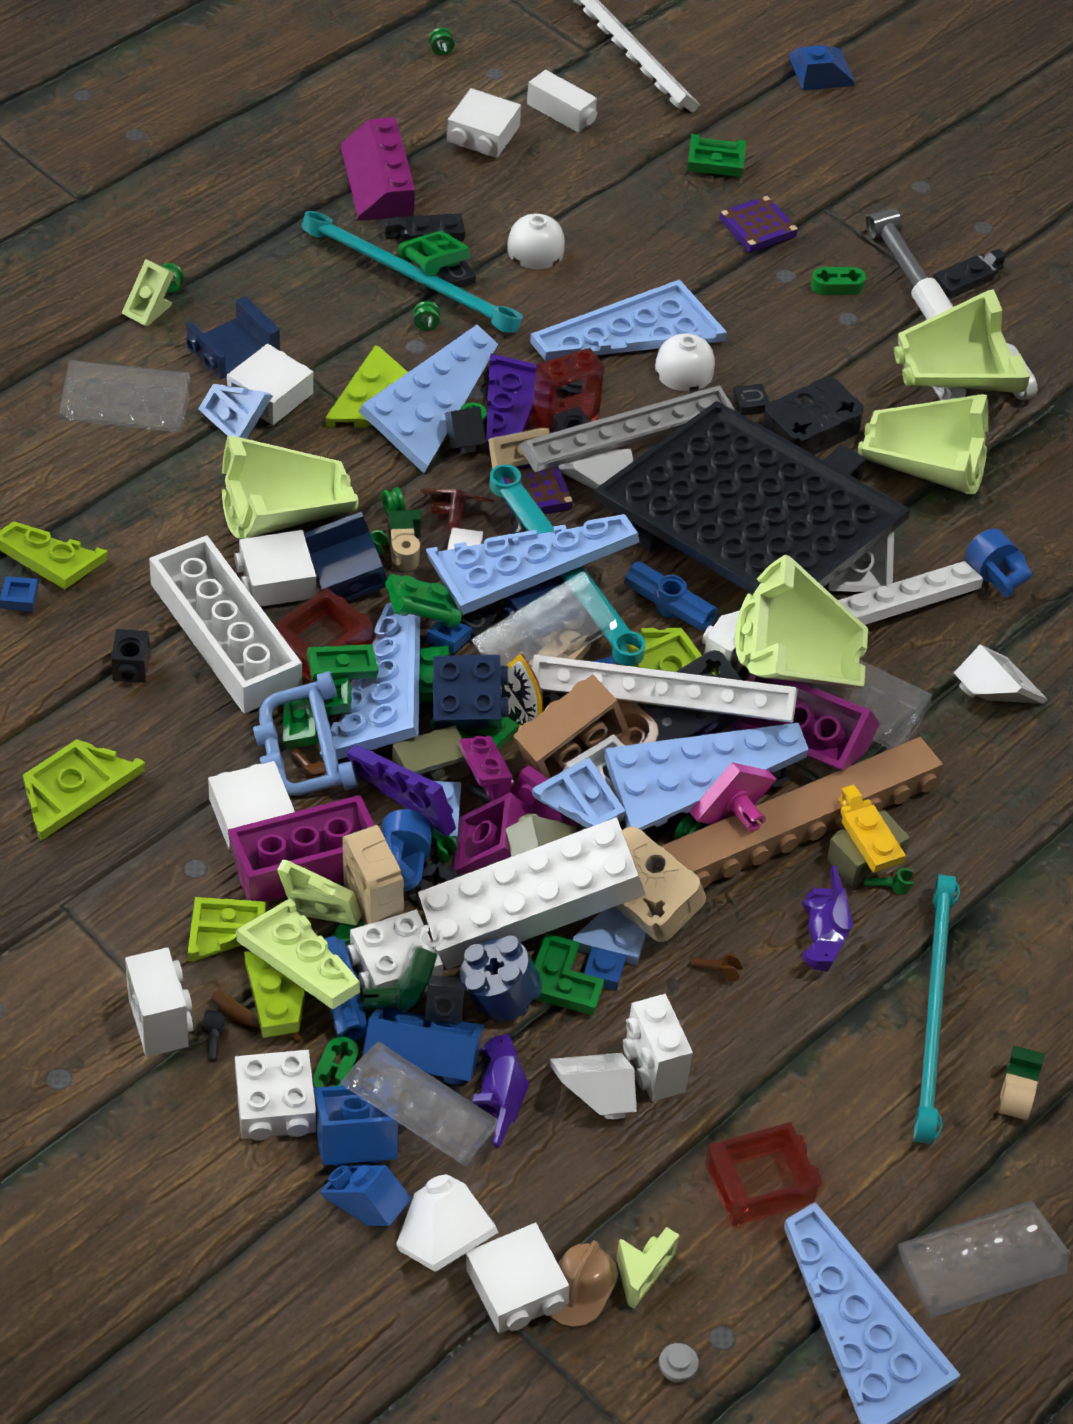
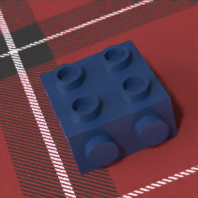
M501 655L433 656V721L435 729H444L454 725L457 729L502 728V718L509 717L508 697H502V686L508 685L509 679L508 665H502Z

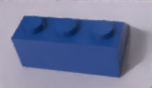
M396 1008L376 1009L369 1018L362 1062L371 1063V1068L380 1071H391L392 1067L406 1069V1074L413 1077L426 1078L428 1074L443 1076L442 1080L447 1083L464 1084V1080L471 1081L474 1075L484 1024L461 1021V1024L426 1021L424 1013L413 1011L400 1013L396 1011Z

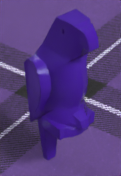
M833 865L830 869L832 889L814 887L802 902L806 913L810 914L809 933L813 943L810 950L805 949L803 951V960L813 969L826 972L831 968L853 926L846 890L842 888L837 866Z
M509 1034L494 1036L482 1047L484 1056L488 1055L490 1060L483 1074L482 1091L480 1094H474L471 1103L474 1112L484 1122L497 1121L492 1142L495 1148L501 1147L511 1121L515 1124L529 1086L517 1050Z

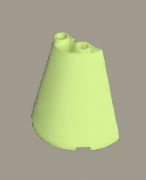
M994 289L988 290L898 333L899 346L894 347V355L897 364H903L902 375L906 386L920 385L1014 393L1023 392L1027 389L1030 376L1021 354L1011 356L1001 332L1002 308Z
M975 395L876 410L873 412L870 423L865 425L864 442L859 443L858 454L865 457L868 461L963 493L974 494L979 489L982 481L987 454V446H985V432H988L987 395Z
M236 436L227 437L222 465V474H227L225 478L226 489H222V501L227 525L236 538H251L357 511L358 496L354 494L352 487H350V476L346 474L341 461Z
M784 555L780 557L757 578L761 582L753 596L747 594L740 609L735 630V648L740 663L746 666L750 673L763 678L852 688L864 687L866 666L860 664L859 659L864 656L867 650L868 628L790 556Z

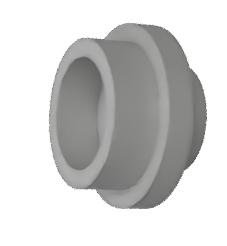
M674 1343L665 1347L661 1352L659 1367L661 1372L670 1381L684 1382L695 1375L698 1368V1357L691 1347L681 1343Z

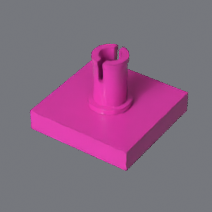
M732 762L700 801L691 809L690 813L697 822L714 824L736 815L749 832H754L761 827L757 820L762 824L766 821V817L756 808L755 804L777 779L769 770Z

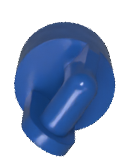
M989 529L981 532L967 547L965 553L967 564L983 577V581L991 582L1006 598L1013 595L1014 588L1032 577V571L1027 566L1024 555L1000 529Z
M405 809L396 810L385 816L382 821L381 832L400 867L401 875L404 879L403 891H409L416 887L422 878L424 861L427 860L430 854L433 826L430 820L419 812Z

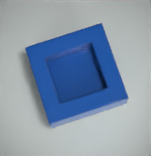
M5 576L0 597L1 609L33 612L39 589L38 579Z
M438 621L427 631L426 642L437 647L448 645L449 651L454 654L471 639L472 628L460 623L455 629L445 626L444 622Z
M592 946L584 974L604 979V988L617 991L626 961V954Z

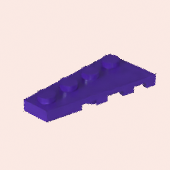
M490 353L486 449L490 450L488 440L490 438L525 431L547 377L548 367Z
M355 745L347 752L349 761L353 763L356 776L406 810H413L426 816L432 823L433 828L444 836L448 837L456 829L452 816L453 809L447 801L442 785L361 746Z

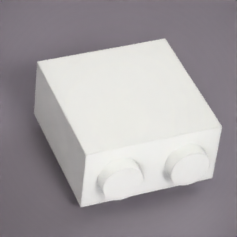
M471 88L448 118L447 142L498 158L520 127L521 104Z
M266 344L227 374V386L271 393L273 396L260 417L274 425L313 394V371L290 358L283 351H279L273 346Z
M303 530L239 540L240 553H235L237 572H243L244 576L241 577V582L260 607L316 598V574Z
M274 761L255 764L249 768L233 772L220 773L217 776L208 778L209 800L229 851L232 848L228 829L295 812Z
M417 910L350 930V945H347L346 948L351 965H357L360 971L359 981L361 988L394 986V982H397V979L405 972L414 949L423 947L424 943L420 938V931L424 924ZM427 932V934H426V939H427V941H432L431 938H430V936H429V934H428V932ZM434 947L432 952L437 954V959L432 975L442 976L443 963Z
M666 994L633 1002L631 1004L630 1017L626 1019L627 1036L626 1039H623V1049L627 1059L634 1061L637 1068L636 1077L640 1088L647 1090L652 1102L685 1093L693 1051Z
M309 1050L235 1056L241 1139L264 1140L272 1136L283 1135L299 1137L307 1133L316 1132V1108Z
M536 1222L466 1253L467 1272L499 1334L507 1330H519L525 1327L530 1320L544 1314L547 1316L556 1314L565 1305L569 1304V1284Z

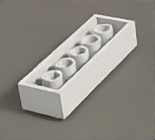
M207 535L149 558L152 587L244 714L261 707L262 702L268 696L302 685V662Z
M617 817L418 892L428 925L430 926L433 941L437 938L439 929L443 932V941L436 947V950L447 970L463 963L465 959L464 952L470 945L481 944L493 938L509 935L515 936L519 942L646 895Z

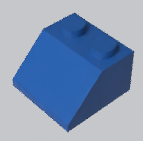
M387 1082L313 1088L318 1148L323 1165L343 1166L348 1163L366 1161L381 1163L385 1160L398 1159V1118Z

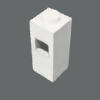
M544 70L528 82L527 104L576 132L581 131L587 125H591L597 116V98L547 70Z

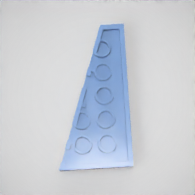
M679 279L531 334L530 343L547 361L657 349L667 339L677 334L689 333L697 335L706 340L707 343L726 341L727 332Z
M476 325L362 404L359 412L417 468L425 473L448 433L445 413L460 410L489 362L490 353H494L498 344L483 329Z
M625 514L589 520L582 527L566 529V525L554 526L553 532L537 534L536 530L487 538L484 544L467 546L466 542L454 544L455 549L438 552L437 547L426 549L431 564L448 589L462 615L634 545L639 542L637 531Z
M392 603L385 605L374 630L376 638L373 642V649L379 670L377 678L352 680L351 711L342 713L339 722H334L330 729L337 759L348 757L347 752L355 745L367 750H375L382 746L418 736L420 617L408 614V616L397 615L394 612Z
M799 723L611 747L605 749L604 758L617 799L625 809L624 821L626 827L633 826L644 830L653 825L658 827L666 823L668 818L680 812H690L732 762L776 772L806 758L808 747Z
M816 1202L786 1219L784 1224L785 1232L860 1424H895L958 1383L960 1378L959 1372Z

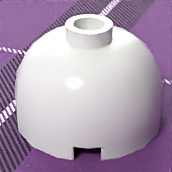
M528 214L521 217L511 227L507 245L509 257L512 260L515 257L520 261V266L537 270L552 267L554 261L558 260V258L560 261L563 258L565 238L562 228L553 218L547 215Z
M689 333L677 334L667 339L661 345L655 363V371L659 373V380L669 388L679 391H689L690 387L699 386V389L704 388L711 382L715 369L714 353L710 345L703 338Z

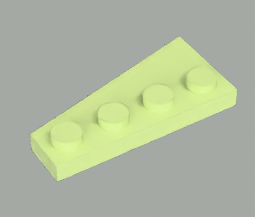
M290 898L236 930L237 942L331 1009L338 1007L360 993V981L338 955H333L329 951L328 943L321 935L317 936L311 929L310 921L305 915H299L296 911L295 903Z

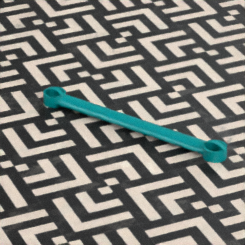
M314 211L305 212L301 227L311 236H328L491 318V323L502 332L512 333L519 330L523 315L518 311L504 306H495L435 275H427L421 268L333 225L332 219L322 213Z
M506 464L494 467L490 472L491 492L505 499L527 531L536 530L537 534L553 532L554 527L521 484L520 471L516 467ZM503 478H510L515 482L505 484ZM580 566L561 574L562 579L612 645L613 659L623 666H635L641 663L645 653L646 642L640 634L629 630L584 567ZM626 644L636 646L639 650L634 653H628Z
M943 874L937 875L933 894V908H936L921 1096L913 1133L914 1142L931 1145L939 1138L943 1126L938 1109L935 1108L949 914L960 895L956 876ZM956 890L957 897L954 899V893ZM937 1122H938V1124H939V1129H940V1130L936 1133Z

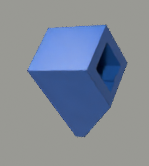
M386 1165L340 1166L330 1174L329 1182L320 1191L325 1199L364 1224L372 1226H390L412 1199Z

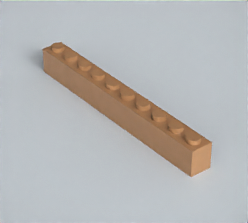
M920 736L849 766L844 771L840 770L757 805L756 808L766 817V821L762 824L757 820L761 827L754 832H749L740 819L733 815L661 847L674 856L688 870L695 873L704 889L711 882L723 877H732L739 870L751 865H760L769 857L781 852H790L797 845L809 840H818L825 833L834 829L845 828L842 824L843 817L840 812L842 805L839 802L842 788L854 784L861 793L863 801L869 799L879 812L881 809L892 804H901L909 797L920 792H929L938 785L943 764Z

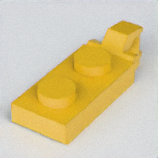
M854 784L842 788L841 798H839V802L842 805L840 810L843 817L842 824L872 872L875 873L904 863L906 858L904 851L874 804L872 805L869 799L863 801L861 793Z

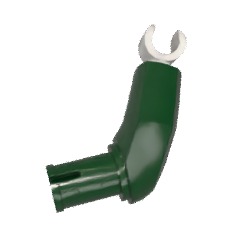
M428 924L421 929L420 938L424 943L423 947L414 949L405 972L397 979V982H394V986L362 988L364 1011L396 1008V1011L404 1013L414 1008L431 979L437 959V954L432 951L434 947L442 943L444 938L441 929H439L437 938L434 941H427L426 934L430 927Z

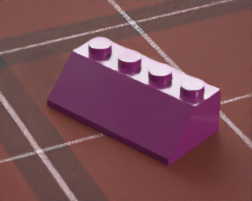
M396 117L368 119L340 144L358 221L414 216L415 188Z
M752 673L747 680L750 682L796 687L798 692L793 723H799L808 747L806 757L841 771L846 770L867 752L880 725V722L870 709L803 683L763 678ZM743 717L728 726L738 730H747L792 723Z
M358 795L228 829L239 880L249 901L268 902L287 897L277 871L282 860H288L334 883L343 882V837L375 825L361 796Z

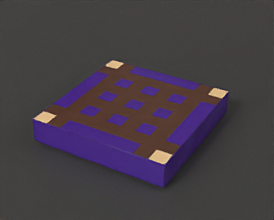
M768 196L720 211L719 219L749 253L797 237L798 228Z
M530 464L515 466L521 473V484L544 514L572 509L573 500L558 465L534 472ZM503 478L505 484L515 482L510 478ZM506 502V504H507V506H508V509H509V511H510V514L512 515L513 510L511 509V507H510V506L508 505V503Z

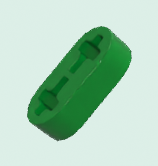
M820 267L813 271L810 287L815 293L820 295H856L864 290L866 274L857 267Z
M337 1037L327 1044L314 1073L313 1088L327 1085L331 1076H335V1085L331 1086L350 1084L358 1064V1046L352 1039ZM342 1051L347 1052L348 1055L342 1058L340 1065L336 1064V1056H339Z

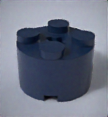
M509 935L493 938L481 944L470 945L465 950V959L460 969V979L465 984V990L481 1014L487 1015L494 1021H508L528 1011L527 1005L533 998L537 1001L542 990L541 977L525 947L515 936Z

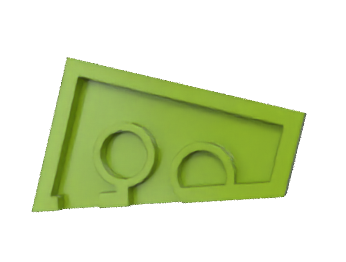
M15 521L0 530V551L64 590L107 561L108 550L98 547L95 551L82 548L79 541L69 539L66 543L51 538L50 532Z
M244 952L246 969L262 1037L299 1032L306 990L253 952Z

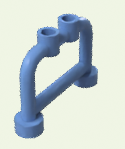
M330 671L317 674L318 681L279 691L268 696L262 702L259 709L260 725L253 727L258 746L265 745L267 755L260 757L261 764L275 762L287 794L292 797L310 794L343 785L345 791L359 787L352 761L338 764L324 705V700L337 697ZM309 697L327 775L292 783L287 780L285 775V766L279 749L278 735L273 722L272 712L279 705Z

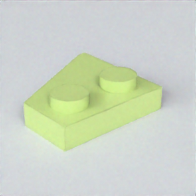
M282 860L277 871L288 899L290 898L295 903L296 911L300 916L305 915V917L357 926L362 913L353 891L288 860Z

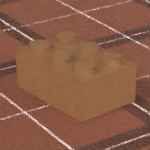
M592 674L586 680L576 683L571 691L560 700L550 703L545 711L535 719L524 723L513 737L526 765H530L543 776L550 779L563 772L565 764L613 734L618 739H621L629 732L617 699Z

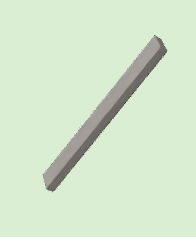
M718 385L525 440L520 448L534 472L674 432L716 400L733 410L734 407L721 386Z

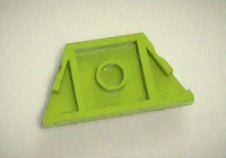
M375 345L326 416V427L335 428V422H354V428L373 426L359 412L362 404L408 372L383 349Z
M641 628L638 634L646 642L644 659L641 663L631 667L676 672L702 655L682 628H666L664 630ZM626 644L628 653H634L639 650L636 646Z
M76 739L23 774V782L38 838L42 841L145 771V762L138 758H135L133 762L117 757L116 751L96 748L90 743Z

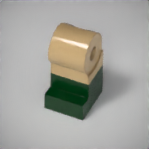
M420 510L389 511L388 535L391 560L397 570L408 572L416 569L419 565L420 542L417 538H420L421 534Z
M1013 1045L1006 1065L998 1113L1028 1120L1045 1053Z

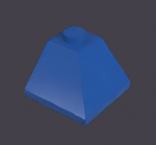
M816 45L798 48L789 54L802 90L849 87L855 84L840 48Z

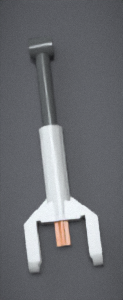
M893 208L868 214L866 216L868 235L871 239L880 237L884 239L912 284V297L925 318L928 320L953 308L936 279L927 277L901 236L902 221L898 210ZM1006 343L1011 356L1019 355L1014 345ZM1025 361L1024 364L1030 376L1028 387L1023 392H1013L1014 396L1020 400L1032 399L1037 395L1036 379ZM933 387L941 401L962 398L966 395L965 389Z

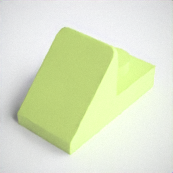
M145 259L122 314L145 326H149L172 305V302L164 299V296L174 276V272Z
M667 1227L658 1238L654 1236L650 1238L643 1252L624 1240H619L617 1263L627 1304L633 1309L676 1254L679 1234Z

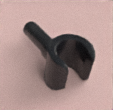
M207 1009L202 1020L201 1029L211 1032L208 1061L216 1062L220 1035L225 1030L224 1016L220 1012Z

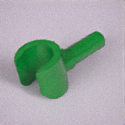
M375 530L370 535L378 555H382L384 550L381 545H390L382 530Z
M433 828L432 841L437 845L436 857L442 862H447L449 854L444 848L450 849L455 854L457 841L451 835L448 837L442 836Z
M900 868L894 877L864 878V886L892 887L893 891L897 894L905 895L914 884V882L909 881L913 871L909 868Z

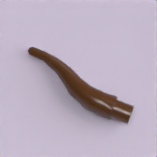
M220 989L213 993L211 1001L219 1007L220 1012L237 1023L260 1028L256 1012L247 1009L232 996H227ZM297 1032L286 1034L297 1042L302 1040V1037Z

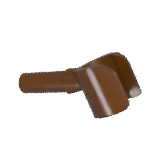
M297 748L292 750L291 755L304 769L306 780L324 776L326 768L322 761L311 764Z
M732 953L722 956L719 960L692 958L691 966L721 970L728 982L739 980L740 976L736 969H743L738 957Z

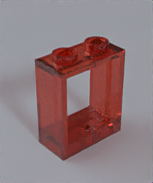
M591 348L536 364L532 418L539 428H549V434L551 433L552 414L577 406L581 407L591 422L599 420L605 367ZM583 379L582 393L555 401L557 387Z
M328 588L274 624L302 662V675L310 682L312 680L306 653L308 647L312 646L300 638L298 634L326 614L348 631L329 646L372 644V622L365 614L356 611L343 597L337 596Z
M791 1122L708 1145L705 1166L732 1227L809 1205L816 1201L819 1187L822 1185L821 1175L817 1166L811 1165L807 1157L805 1140L801 1134L797 1135ZM782 1151L797 1185L748 1199L734 1164Z

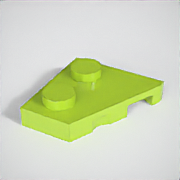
M195 897L188 946V961H196L241 946L242 944L237 942L236 930L266 913V902Z

